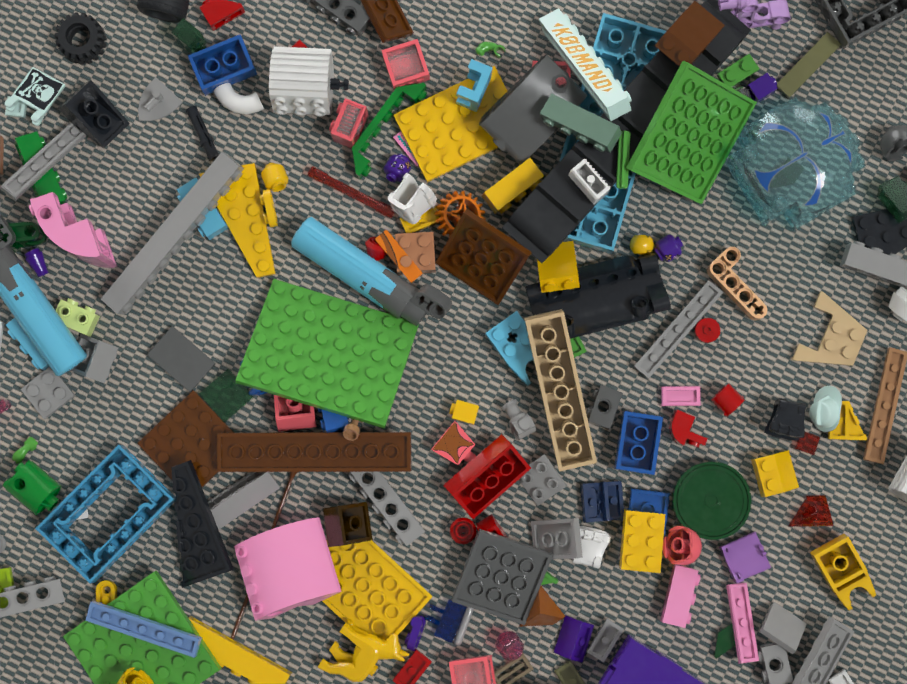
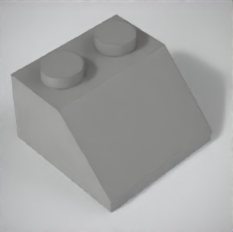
M80 334L78 343L87 354V357L70 371L105 383L110 374L111 365L117 356L118 347Z

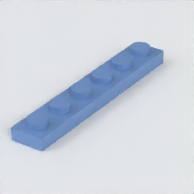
M96 601L90 602L85 620L193 658L197 656L202 640L200 636Z

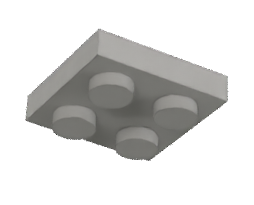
M50 367L20 389L45 420L76 396L63 378L56 376Z

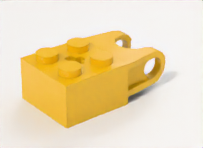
M843 533L810 552L828 586L848 611L853 609L850 593L854 588L862 587L872 598L876 596L868 570L847 535ZM837 558L842 559L839 565L835 563Z

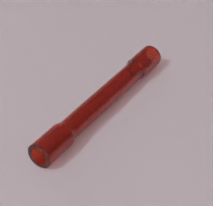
M314 166L310 168L308 177L342 192L390 219L393 218L395 211L390 205L356 190Z

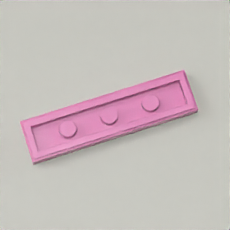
M747 583L726 585L738 664L759 661Z

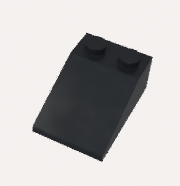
M92 80L84 83L58 107L73 125L102 148H105L130 124Z

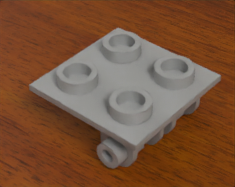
M545 454L529 465L531 469L519 479L537 506L567 486Z

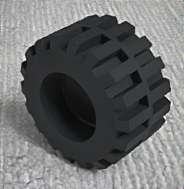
M76 12L73 13L72 17L67 15L65 21L63 19L60 21L61 26L57 25L56 27L58 33H55V38L57 39L55 42L59 47L58 49L68 60L76 64L79 62L80 65H85V61L90 64L92 59L97 61L99 59L98 55H103L104 53L102 48H106L107 45L105 43L107 37L104 34V29L91 15L87 16L86 13L81 12V15ZM83 30L90 32L89 41L81 47L72 46V39L77 32Z

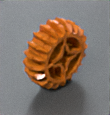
M454 191L452 195L448 193L446 198L440 200L441 204L436 206L439 211H436L434 215L439 217L435 220V223L441 224L438 230L444 229L443 236L449 234L450 238L460 217L466 210V206L471 212L486 221V218L481 216L485 214V210H480L483 204L476 203L478 197L471 199V193L465 196L464 191H461L460 194ZM458 203L456 210L447 211L450 204ZM448 220L453 222L454 227L449 223Z

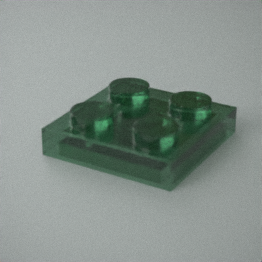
M229 368L199 393L225 423L254 398V396L249 395V391L244 385L236 383V376Z

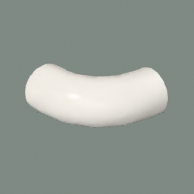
M230 83L222 84L214 90L216 98L223 107L234 113L247 115L264 109L256 92L246 96L239 95L234 91Z

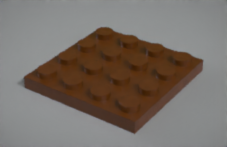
M466 209L435 263L499 305L532 252Z
M193 390L137 444L171 480V467L191 460L203 488L219 473L217 472V433L234 432Z

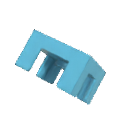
M471 59L468 65L470 70L467 78L475 81L472 90L459 86L456 93L458 97L456 104L477 112L491 80L493 68Z

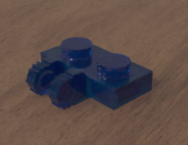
M451 599L448 600L445 609L430 604L429 608L432 611L442 613L440 620L430 615H425L424 617L425 620L438 625L434 636L452 643L467 606L452 602Z

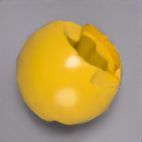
M635 235L632 237L630 249L634 254H650L653 250L654 243L650 236Z

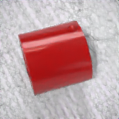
M728 383L712 397L711 401L723 412L724 416L728 417L745 399Z

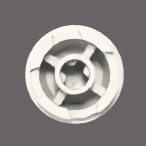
M902 286L893 292L888 306L894 312L893 316L900 321L903 319L907 321V289Z

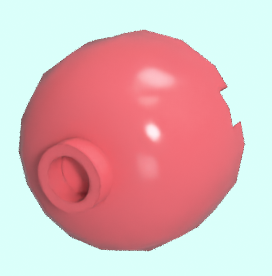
M684 526L671 528L668 536L663 539V555L675 565H689L695 562L702 550V543L698 534Z

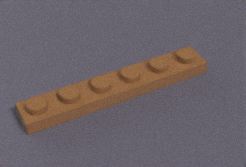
M890 347L887 349L863 460L884 464L907 362V351Z

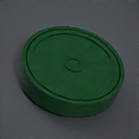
M720 462L698 463L685 470L677 479L672 491V509L679 524L692 529L700 538L708 540L723 539L736 533L745 524L751 510V493L746 480L731 466Z

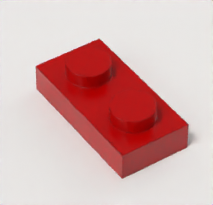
M416 649L392 681L396 684H415L432 661Z

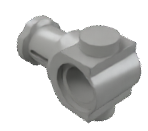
M515 399L507 402L501 408L503 411H506L510 418L509 426L516 440H520L535 432L536 425L528 414L521 412Z

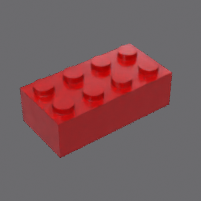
M501 434L443 486L468 515L474 519L526 474L531 467L515 447Z

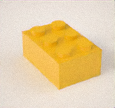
M529 158L485 191L482 198L494 214L497 212L502 214L512 206L511 202L513 200L517 203L527 195L526 190H534L542 182L541 179L544 175L533 160Z
M624 510L619 562L621 570L661 573L665 514Z

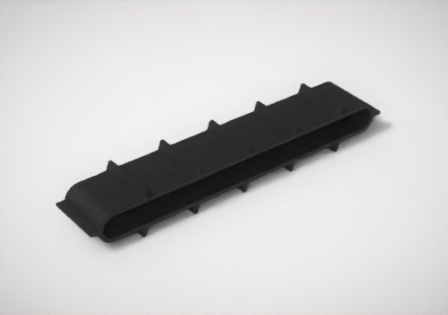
M706 0L701 6L725 26L693 63V66L713 76L716 70L749 34L751 29L729 10L720 11L717 0ZM661 51L644 66L642 71L624 90L631 97L632 101L629 102L631 111L612 121L608 119L605 113L600 116L618 125L621 131L630 132L629 161L679 69V66ZM580 141L575 143L564 158L512 214L502 229L520 245L531 251V254L538 261L543 263L595 206L569 177L570 170L583 159H587L589 165L595 168L597 174L603 177L602 180H605V183H608L611 189L616 183L618 141L611 153L605 150L600 152L593 147V144L588 142L587 144Z

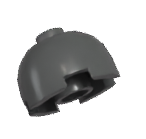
M906 125L890 126L880 140V148L888 161L903 159L901 155L907 153Z

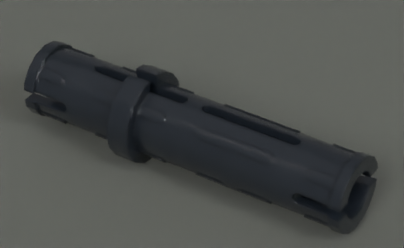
M191 106L186 109V113L198 135L200 146L204 148L208 160L214 161L219 156L213 143L214 138L210 136L197 106Z

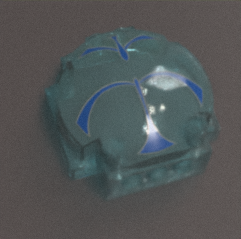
M796 97L768 110L760 118L743 127L737 138L742 148L731 154L725 161L726 166L763 226L765 227L784 215L793 231L853 197L856 194L853 185L855 181L853 174L865 167V160L858 153V147L860 146L859 138L849 129L848 120L844 116L842 117L840 113L835 114L833 108L827 105L826 102L810 107L807 102L798 101Z

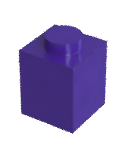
M766 73L748 84L745 90L751 99L759 103L775 93L778 88L775 78Z

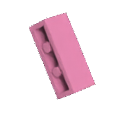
M673 564L660 619L661 622L686 628V624H690L692 613H689L690 606L695 603L696 594H694V589L700 582L699 570Z

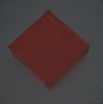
M805 432L804 438H799V441H797L795 449L815 455L820 437Z

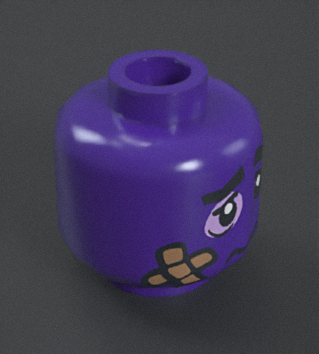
M403 154L391 155L383 167L387 180L393 183L396 181L402 182V177L406 173L409 174L411 170L410 160Z
M667 234L656 241L654 250L661 261L671 262L682 255L681 247L684 245L678 236L674 238L673 235Z

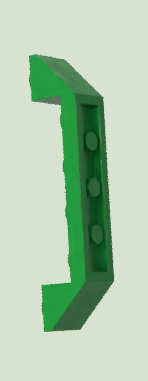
M418 83L396 87L352 147L358 179L361 180L363 176L366 177L372 169L370 167L371 161L361 155V153H366L371 145L369 142L373 137L377 138L382 130L380 127L384 122L388 123L393 115L391 112L395 107L398 108L402 104L403 96L414 104L418 101L421 102L427 94L426 84Z

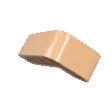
M729 247L708 266L707 274L751 320H760L767 314V306L731 269L740 260L741 253L736 247ZM727 252H731L735 255L734 261H729L727 259ZM713 265H718L721 268V274L713 272ZM727 279L734 281V288H729L726 285ZM743 292L747 294V302H743L740 300V293ZM752 301L754 302L750 307H747ZM760 308L757 315L754 314L755 309Z

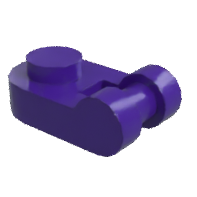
M422 615L412 618L411 625L413 628L405 639L407 649L414 652L419 645L426 624V618Z

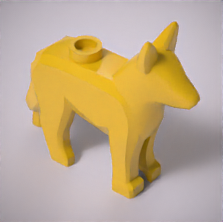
M348 619L341 628L340 633L356 645L354 654L343 651L339 647V643L335 641L329 651L337 663L332 664L322 659L318 668L329 674L341 675L352 682H362L368 675H374L378 669L376 665L378 660L396 659L404 662L405 659L403 657L409 656V653L401 649L397 633H392L387 640H383L374 634L357 628L353 621Z

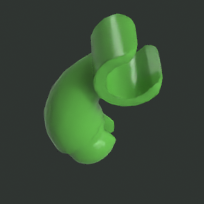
M482 42L475 49L476 53L480 56H483L489 50H493L498 59L501 58L500 54L497 53L498 50L506 52L504 46L493 42Z
M29 437L24 442V446L13 454L12 460L16 464L22 463L29 450L31 452L34 451L38 442L33 437Z

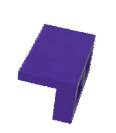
M565 615L553 653L570 660L583 662L594 625Z

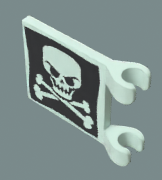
M32 67L13 95L5 101L6 109L13 112L19 101L36 110L31 116L32 124L39 126L47 111L65 88V84Z

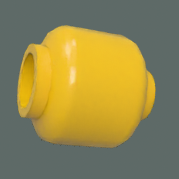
M269 163L261 172L262 180L267 189H271L273 192L285 189L289 180L285 168L281 164Z

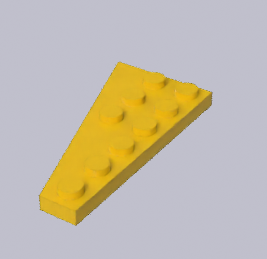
M255 163L242 165L244 168L242 176L229 186L230 190L225 196L220 197L217 201V208L255 276L261 278L276 275L268 229L264 220V208L260 201L261 192Z

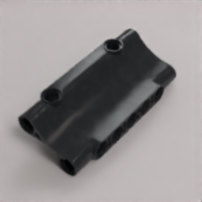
M656 253L640 256L636 260L633 256L627 255L579 267L577 269L580 288L541 293L540 282L525 286L533 316L560 309L564 311L570 339L644 321L651 314L671 309L670 299L662 281Z

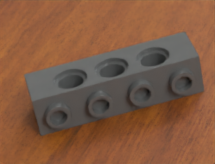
M303 0L308 4L310 2L313 3L320 13L330 15V19L337 25H340V23L344 25L346 31L353 36L356 34L361 37L371 24L365 8L353 0ZM332 3L340 4L336 9L330 8ZM349 13H353L355 15V17L351 20L345 18V16Z

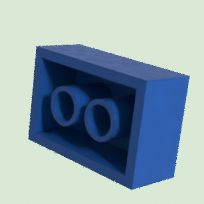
M241 34L188 55L205 96L213 93L215 88L222 84L230 83L233 85L257 75Z
M628 411L622 412L614 469L655 475L663 417Z

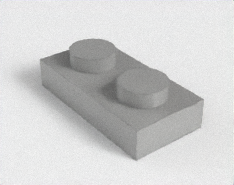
M606 619L586 652L604 663L624 629L611 620Z

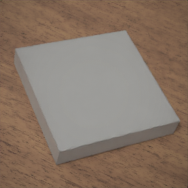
M773 602L760 629V633L791 654H794L807 623Z

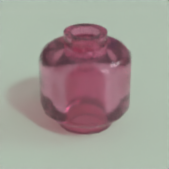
M513 631L501 633L495 642L497 651L505 660H516L523 653L524 644Z

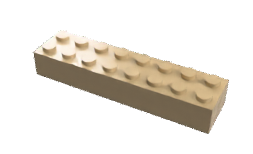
M560 309L525 317L524 321L558 470L560 472L595 464L597 459L564 311Z

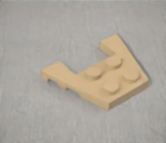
M821 291L813 308L831 315L817 351L798 344L792 361L853 366L868 330Z

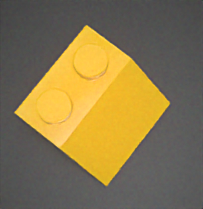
M789 450L751 460L761 497H768L799 488Z

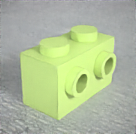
M69 298L67 301L61 299L56 312L65 325L91 337L100 318L99 315L95 314L96 310L85 306L84 309L78 307L79 303Z

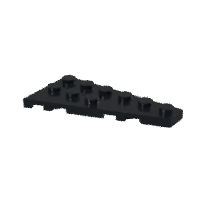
M907 204L851 218L857 241L864 243L865 247L882 249L883 253L890 255V253L897 254L907 247Z
M191 460L171 467L173 491L176 494L175 511H177L178 518L176 527L178 551L181 553L180 571H182L183 581H181L182 588L234 569Z

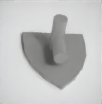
M155 77L145 88L140 98L138 107L139 121L162 119L174 112L183 102Z

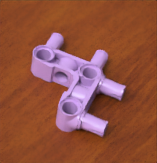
M718 0L720 11L732 9L730 12L748 28L771 25L772 29L777 30L781 28V24L791 19L787 0H775L758 4L757 0ZM758 13H763L765 16H759Z

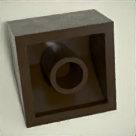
M367 502L323 508L328 547L373 540Z

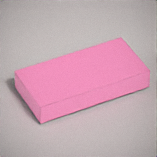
M700 386L661 387V406H701Z

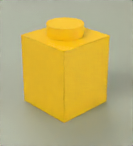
M457 400L456 404L452 403L449 414L452 415L453 420L474 425L479 406Z

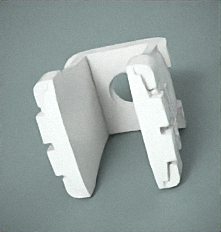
M406 173L402 177L403 180L398 188L389 194L388 201L391 204V208L400 218L410 224H416L426 211L437 205V198L432 189L426 184L422 183L418 186L415 179Z
M580 526L583 558H573L572 563L599 569L611 536L600 529Z

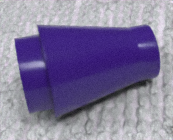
M39 248L24 254L26 262L34 270L38 278L49 273L43 252H40Z

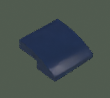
M621 481L580 484L583 523L623 520L624 505Z

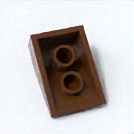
M694 0L655 46L679 67L683 60L693 65L725 25Z

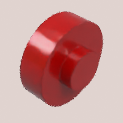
M712 318L701 319L695 326V336L703 343H711L719 337L720 326Z

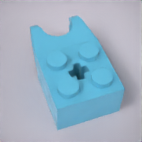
M516 311L486 332L485 336L505 364L524 384L529 386L531 382L528 379L525 368L529 362L533 361L525 321ZM510 334H512V336L516 335L515 343H513L512 341L508 342Z

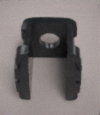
M778 398L774 403L772 415L767 426H765L764 433L787 441H799V438H804L806 404Z

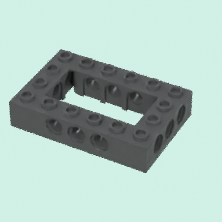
M815 0L838 42L841 44L842 49L907 16V0H879L881 5L868 14L864 13L859 19L850 23L853 13L850 8H847L843 0Z

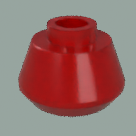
M370 237L365 242L367 255L376 261L385 258L387 253L375 240L376 237Z
M458 518L450 526V535L455 542L467 544L475 538L476 526L468 518Z

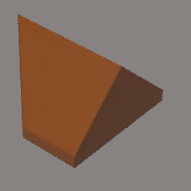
M540 586L525 625L520 624L519 627L554 625L562 620L565 615L544 588Z

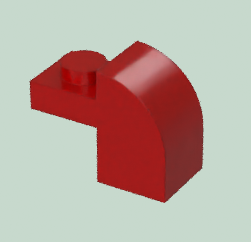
M675 410L669 425L672 439L680 446H684L686 440L689 441V445L696 448L705 446L708 438L690 431L695 416Z

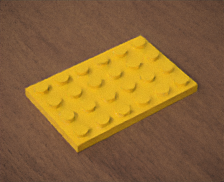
M495 66L492 67L491 80L477 112L456 104L458 99L456 93L459 86L473 89L475 81L466 79L393 115L427 183L498 149L493 138L479 125L481 117L507 92Z
M373 540L328 547L342 592L322 600V602L345 623L348 619H351L357 628L387 640L392 633L399 635L412 618L433 597Z

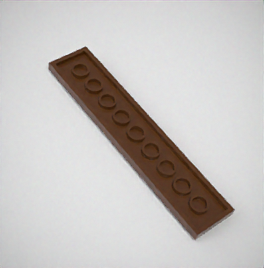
M343 432L217 433V472L412 471L411 432H360L358 438L354 441L345 439Z

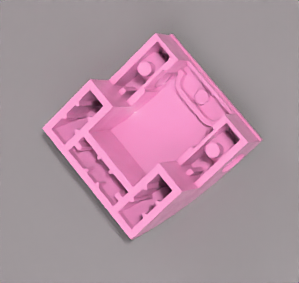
M53 192L30 199L31 205H29V209L32 215L36 216L44 233L56 245L93 266L103 268L117 267L105 231L101 228L94 230L92 222L88 219L77 222L72 206L68 203L60 205L58 196Z
M319 517L297 521L265 531L234 546L255 621L272 619L295 607L314 605L342 592Z

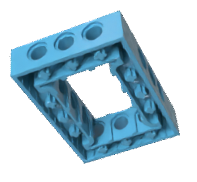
M119 444L35 529L91 584L95 583L176 501V497L124 445ZM123 473L125 475L124 478L130 480L139 489L138 492L144 494L149 501L141 504L138 507L139 510L130 519H126L124 521L125 524L116 533H112L110 535L111 538L93 553L69 527Z

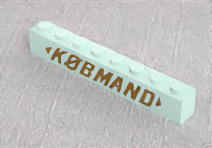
M558 8L539 18L545 36L608 119L612 121L631 111L629 102L632 100L629 93L622 90L618 79L614 80L611 70L605 68L601 57H596L593 47L588 46L583 35H579L575 24L571 25L568 15L566 13L563 15Z

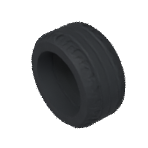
M138 0L137 8L141 13L155 19L180 23L186 19L189 7V0Z

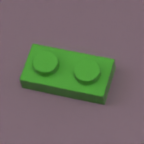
M748 54L718 73L717 77L721 82L733 88L759 71V67L751 55Z

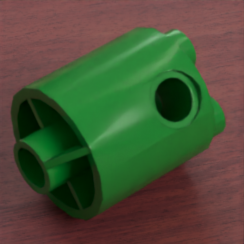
M30 460L25 464L20 463L14 470L16 474L12 478H8L3 484L6 491L34 515L40 514L45 509L51 511L60 501L56 496L62 489V485L35 462Z

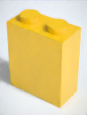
M574 241L562 242L543 263L537 260L541 293L580 288Z

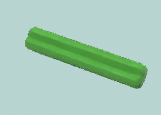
M621 131L622 134L618 139L616 187L618 189H627L629 169L626 167L629 163L630 132Z

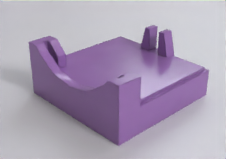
M756 532L749 533L719 546L734 583H740L746 578L771 568L766 557L767 553L764 552V546L761 545Z

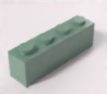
M552 93L540 112L544 124L552 128L556 126L565 135L570 136L572 134L584 144H587V142L593 144V147L600 152L605 150L611 153L622 134L618 125Z

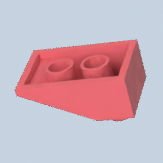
M274 395L278 432L317 427L315 407Z

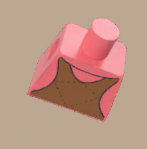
M455 421L431 449L456 465H459L463 460L469 463L476 457L471 452L475 443Z

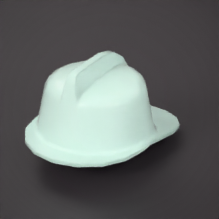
M824 386L819 389L815 395L814 403L810 407L809 415L812 422L823 432H830L839 424L842 396L836 387Z

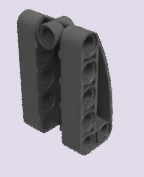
M546 54L481 117L479 125L493 138L498 148L506 151L521 165L558 129L556 126L552 128L544 124L540 115L551 93L577 106L585 100L587 94L569 77L567 72L563 71ZM558 77H564L566 83L559 85L555 80Z

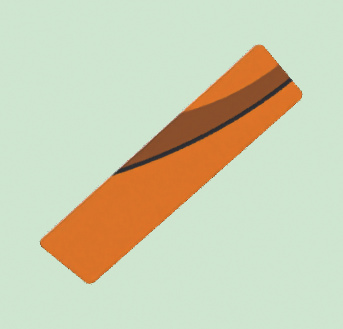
M385 230L375 238L411 283L423 274L413 261L409 267L401 265L400 259L408 255L388 230Z

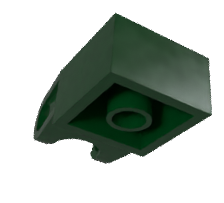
M33 222L8 223L16 235L15 243L10 246L15 253L22 252L21 248L42 245L47 239V235L42 228ZM41 231L43 234L42 239L39 241H35L40 236ZM3 234L4 237L2 241H8L7 237L9 235Z

